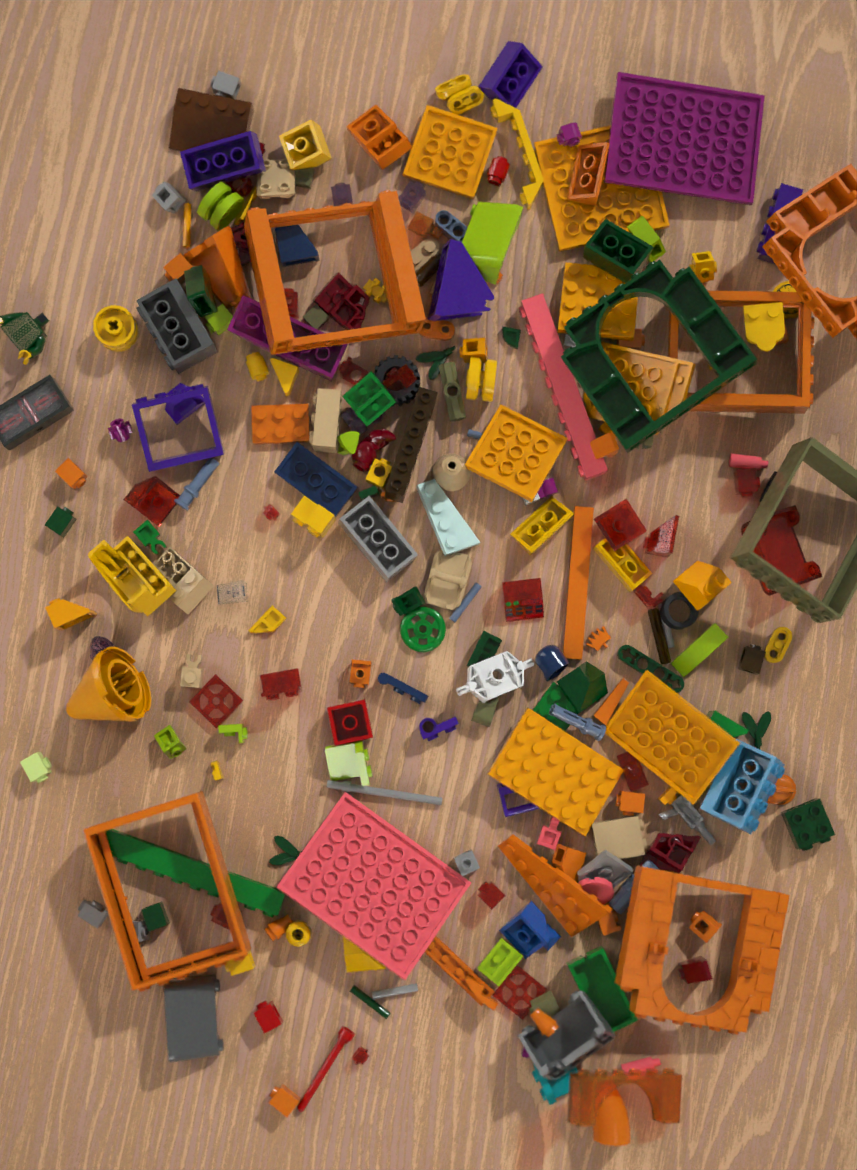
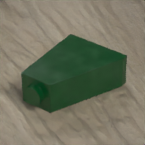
M202 265L194 266L184 271L187 298L199 317L218 312L209 276Z

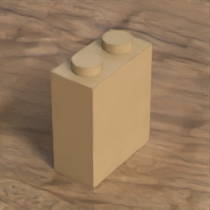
M637 815L599 821L592 824L591 830L596 857L604 850H607L619 859L645 855L644 850H647L646 839H642L641 835L644 826L642 819H639Z

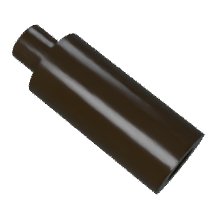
M441 253L436 257L432 256L416 272L418 286L422 287L436 273Z

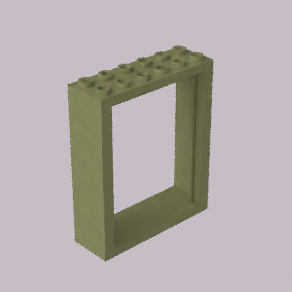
M811 437L792 445L730 558L735 561L738 567L749 571L753 578L763 581L767 588L778 592L784 600L796 605L799 611L810 615L813 621L823 623L841 619L857 589V535L822 601L753 552L802 461L857 501V470Z

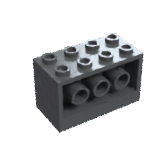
M177 278L136 300L139 305L136 307L144 322L148 321L145 325L153 338H158L154 341L162 354H167L164 358L172 371L176 370L180 374L218 352L194 308L188 301Z

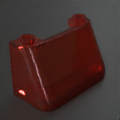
M793 505L774 512L753 552L795 583L802 585L823 576L816 562H806L793 528L800 521L797 507ZM749 521V522H746V523H744V524L742 525V527H741V533H742V535L744 534V532H745L747 526L749 525L750 521ZM759 580L766 595L770 596L778 593L767 588L766 584Z

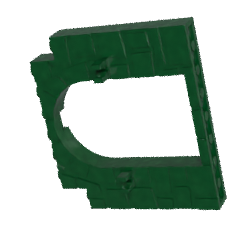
M661 260L649 263L643 272H637L632 275L630 281L615 287L613 293L602 296L596 305L585 308L579 317L571 318L566 322V326H564L566 333L576 346L574 348H567L561 358L627 453L757 364V358L690 266L686 269H680L675 273V277H672ZM634 297H648L663 303L672 312L718 376L655 421L610 360L601 343V328L608 313L617 304Z

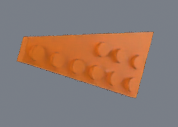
M514 834L498 845L499 849L571 937L611 912V907L602 905L597 901L598 898L595 895L591 894L590 896L582 889L579 883L558 867L553 868L543 856L540 858L533 853L532 848Z

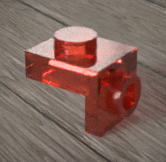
M405 364L398 370L395 367L386 374L388 378L383 381V384L388 388L400 380L408 388L417 378L413 371Z

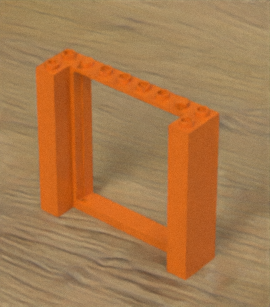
M382 191L378 193L377 199L374 202L344 203L336 207L328 205L321 209L307 208L304 211L298 212L290 210L283 214H267L266 208L260 209L259 207L247 210L244 230L271 355L420 333L426 318L397 191ZM369 215L392 324L294 338L271 228Z

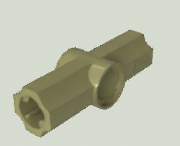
M455 362L443 363L439 365V371L450 422L466 419ZM450 388H455L458 391V393L454 396H450L447 393V390Z

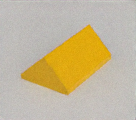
M551 496L510 535L531 556L569 521L574 514Z
M616 530L593 548L629 593L652 575V572Z

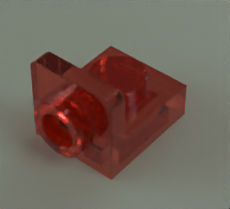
M640 584L633 590L647 608L651 605L654 608L663 601L660 598L664 595L662 591L652 598V592L647 586Z

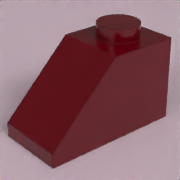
M702 956L679 962L680 968H678L680 979L685 980L687 984L713 980L708 962Z

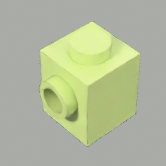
M36 752L20 761L30 782L37 781L41 783L48 779V774L52 773L50 761L47 757L44 758L41 752Z

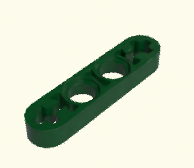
M623 645L618 649L617 656L626 665L642 675L646 670L654 675L656 669H662L664 677L661 681L664 682L668 674H670L671 677L669 679L672 681L678 680L680 688L672 689V684L666 682V685L676 693L683 690L684 681L677 674L630 645ZM629 649L630 655L634 657L636 653L639 656L636 657L633 664H631L630 661H632L633 659H631L630 657H626L624 659L622 657V650ZM644 658L647 660L648 666L646 669H640L637 666L639 659Z

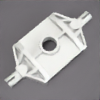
M508 651L469 666L467 669V683L462 687L456 688V692H459V696L471 692L480 701L486 703L492 698L517 688L520 689L524 685V670L534 666V662H532L531 658L522 662ZM493 671H499L502 678L500 680L495 679Z

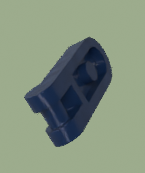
M381 673L378 676L380 684L394 686L393 691L404 695V693L411 695L410 700L421 704V702L426 703L429 697L387 673Z

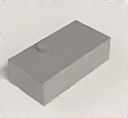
M370 496L339 519L338 524L386 582L413 562L418 556L416 551Z

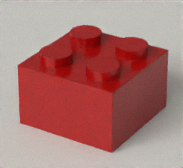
M365 699L327 707L335 746L374 738Z

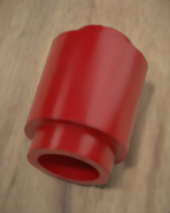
M497 156V158L492 159L487 173L488 183L501 186L505 181L510 167L506 158Z

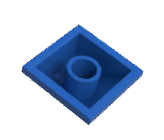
M532 901L520 909L499 930L525 959L549 942L545 915Z

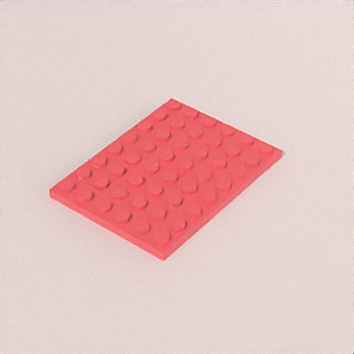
M345 792L276 888L405 981L471 882Z

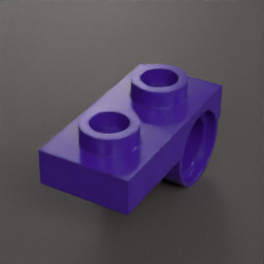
M456 717L438 725L433 719L425 718L420 722L419 728L423 740L427 738L429 742L439 737L437 734L445 730V733H449L455 730V725L459 723ZM426 721H430L434 725L433 731L429 733L425 732L422 728L423 723Z

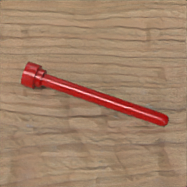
M342 1026L339 1030L337 1043L298 1104V1111L303 1112L345 1043L347 1044L349 1041H352L355 1033L349 1028Z

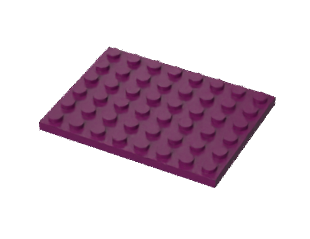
M618 72L604 183L752 205L754 201L765 95Z

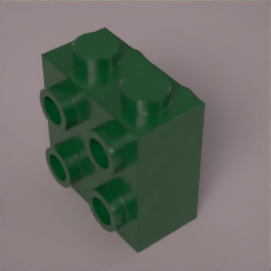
M814 798L781 812L796 849H802V851L813 848L812 844L820 842V844L826 843L835 835L820 798Z

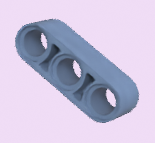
M446 210L439 211L435 216V226L438 231L449 240L462 242L468 228ZM446 218L449 222L447 224H440L439 220ZM455 230H461L463 234L461 236H455L453 232Z

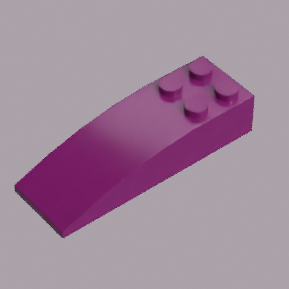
M243 295L227 330L270 352L260 303ZM290 317L294 338L324 334V332ZM348 344L275 355L332 381Z

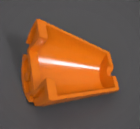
M230 226L204 240L203 243L183 255L192 267L200 265L204 267L208 273L213 294L227 309L231 306L234 309L237 308L243 295L251 298Z

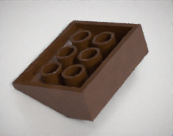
M178 88L174 104L169 149L184 151L250 131L254 113L252 102Z

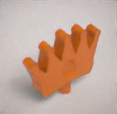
M604 626L602 627L604 633L598 628L596 631L599 635L591 632L595 639L588 637L592 644L586 643L587 646L594 648L596 651H599L602 645L605 648L608 647L605 642L610 640L611 637Z

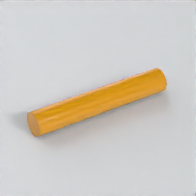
M184 203L183 248H190L191 204Z

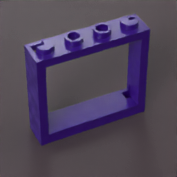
M197 384L187 391L184 388L173 390V394L166 395L165 392L155 394V398L147 399L145 396L135 399L136 402L132 404L149 472L224 455V448L208 386L203 387V384ZM203 394L215 447L153 461L140 409Z

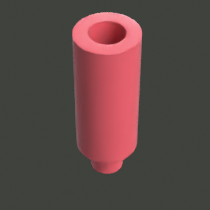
M731 453L729 467L760 471L761 468L768 467V461L762 460V457Z
M650 1056L621 1064L624 1079L655 1071L654 1067L660 1066L661 1062L659 1058L652 1059Z

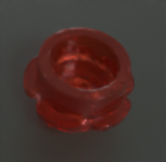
M272 504L264 506L265 511L263 514L269 521L272 519L276 521V518L280 515Z
M360 1046L351 1058L355 1061V1065L359 1063L363 1065L369 1057L367 1054L368 1049Z

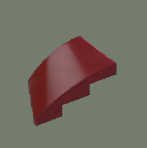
M338 272L312 301L344 329L351 330L361 328L370 297L357 284L351 285Z
M658 833L639 866H642L649 860L659 870L680 873L684 869L690 855L694 852L701 837Z

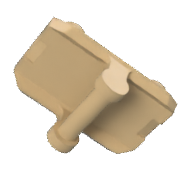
M265 159L266 171L257 174V196L260 199H270V197L290 198L295 196V170L290 169L287 159Z
M442 549L435 553L424 592L427 604L453 611L461 605L472 566L470 556L458 552L444 556Z

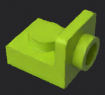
M244 724L218 725L219 733H224V737L236 736L235 732H238L239 743H245L244 739H248L247 727H244Z
M168 725L154 735L163 753L170 759L180 756L186 750L185 745L180 741L171 725Z

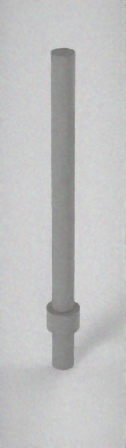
M331 780L327 782V788L342 790V792L346 793L351 791L429 804H442V797L351 784L350 781L344 780L343 782Z

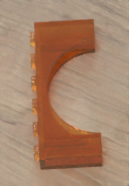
M647 1068L646 1072H641L640 1069H629V1072H624L622 1069H612V1072L596 1069L595 1073H590L589 1070H578V1073H570L567 1122L577 1127L595 1126L596 1116L604 1099L618 1087L636 1084L645 1092L650 1101L652 1120L663 1124L680 1123L682 1075L676 1073L675 1069L663 1068V1071Z

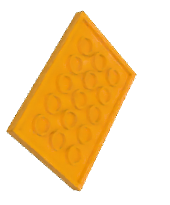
M648 670L644 672L608 722L605 732L606 735L693 805L699 800L740 745L739 741Z
M526 708L487 775L582 836H586L624 769L530 708Z

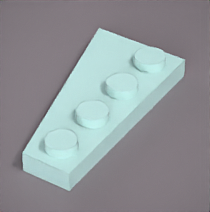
M435 479L416 486L444 556L480 543Z

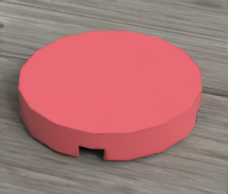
M594 877L592 880L585 878L578 882L585 892L590 896L591 894L595 895L598 898L597 901L602 905L610 902L614 896L613 885L607 879Z

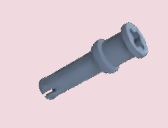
M209 458L193 481L184 487V491L174 502L188 511L189 505L195 498H198V492L212 475L213 471L219 466V463L215 459Z
M557 704L552 705L549 710V715L577 727L582 734L587 733L595 737L597 741H600L606 732L605 725H599L589 717H580Z

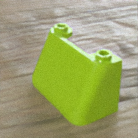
M478 202L477 205L473 204L470 212L472 218L462 243L484 280L495 285L497 283L499 271L502 268L513 235L519 226L523 206L490 202Z

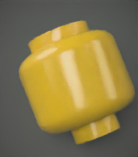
M293 921L286 929V939L289 944L295 947L304 946L311 938V927L305 921Z

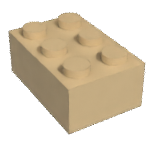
M318 388L317 394L314 393L313 405L316 413L312 412L311 424H313L314 431H310L309 443H311L315 452L337 453L339 441L337 436L340 432L343 401L341 390Z

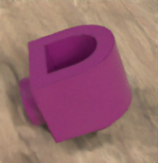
M576 122L560 126L557 134L559 144L563 146L569 145V147L579 144V140L582 138Z

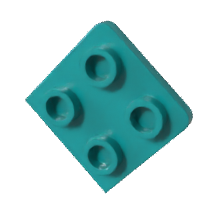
M533 1063L535 1070L531 1072L535 1081H540L542 1089L539 1091L543 1101L548 1100L549 1105L556 1103L557 1097L573 1091L574 1081H582L577 1067H574L556 1080H550L542 1077ZM574 1082V1090L583 1086V1082Z

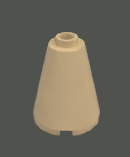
M450 453L437 459L432 473L433 479L436 480L443 490L458 491L469 481L470 470L466 468V460L462 456Z

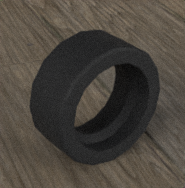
M676 592L665 598L660 608L663 622L669 628L675 630L685 629L697 620L699 610L697 611L682 592ZM675 600L684 601L690 608V615L684 622L673 620L669 614V606Z

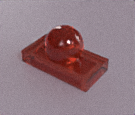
M628 751L616 756L620 768L624 769L623 775L630 792L649 785L638 759Z

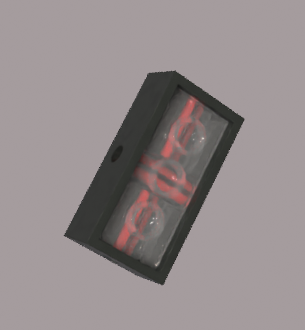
M50 374L0 405V441L9 451L74 411L58 383Z

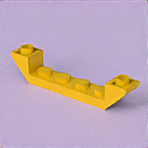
M493 99L492 107H490L492 117L496 118L497 123L510 120L512 130H516L518 135L516 137L518 148H522L524 153L522 154L523 163L525 166L528 165L530 171L528 172L530 183L533 184L523 186L521 194H519L522 205H526L527 210H529L543 186L544 179L520 110L498 99Z

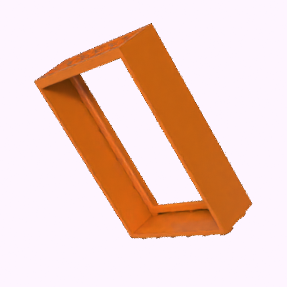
M203 791L83 829L132 991L137 989L139 992L146 991L156 983L158 986L169 983V980L175 977L177 980L186 978L193 971L199 974L207 971V968L215 965V968L226 965V962L234 959V962L246 958L245 956L248 955L252 948ZM191 804L233 941L147 968L126 902L128 897L124 895L105 831Z

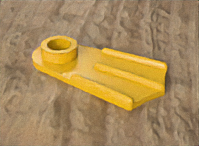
M256 186L249 193L241 211L235 218V225H239L240 221L244 219L247 210L252 204L251 200L254 201L256 199Z

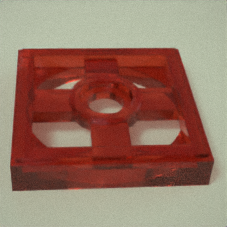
M215 674L189 703L217 729L218 725H221L244 700ZM211 685H222L224 688L218 694H214L208 687ZM229 693L233 697V706L230 709L224 704V698ZM202 694L208 698V704L204 709L200 706ZM216 697L220 699L218 705H214L212 702ZM214 709H219L224 714L221 718L209 716Z
M516 965L492 996L524 1020L530 1012L529 1008L532 1007L530 1001L535 999L528 994V987L532 983L535 984V998L543 995L547 988L520 966ZM514 975H524L526 977L521 984H515L510 980ZM504 986L512 991V996L507 1002L503 998L502 991ZM521 988L523 995L518 996L516 990ZM518 1000H523L529 1005L522 1009L514 1008Z

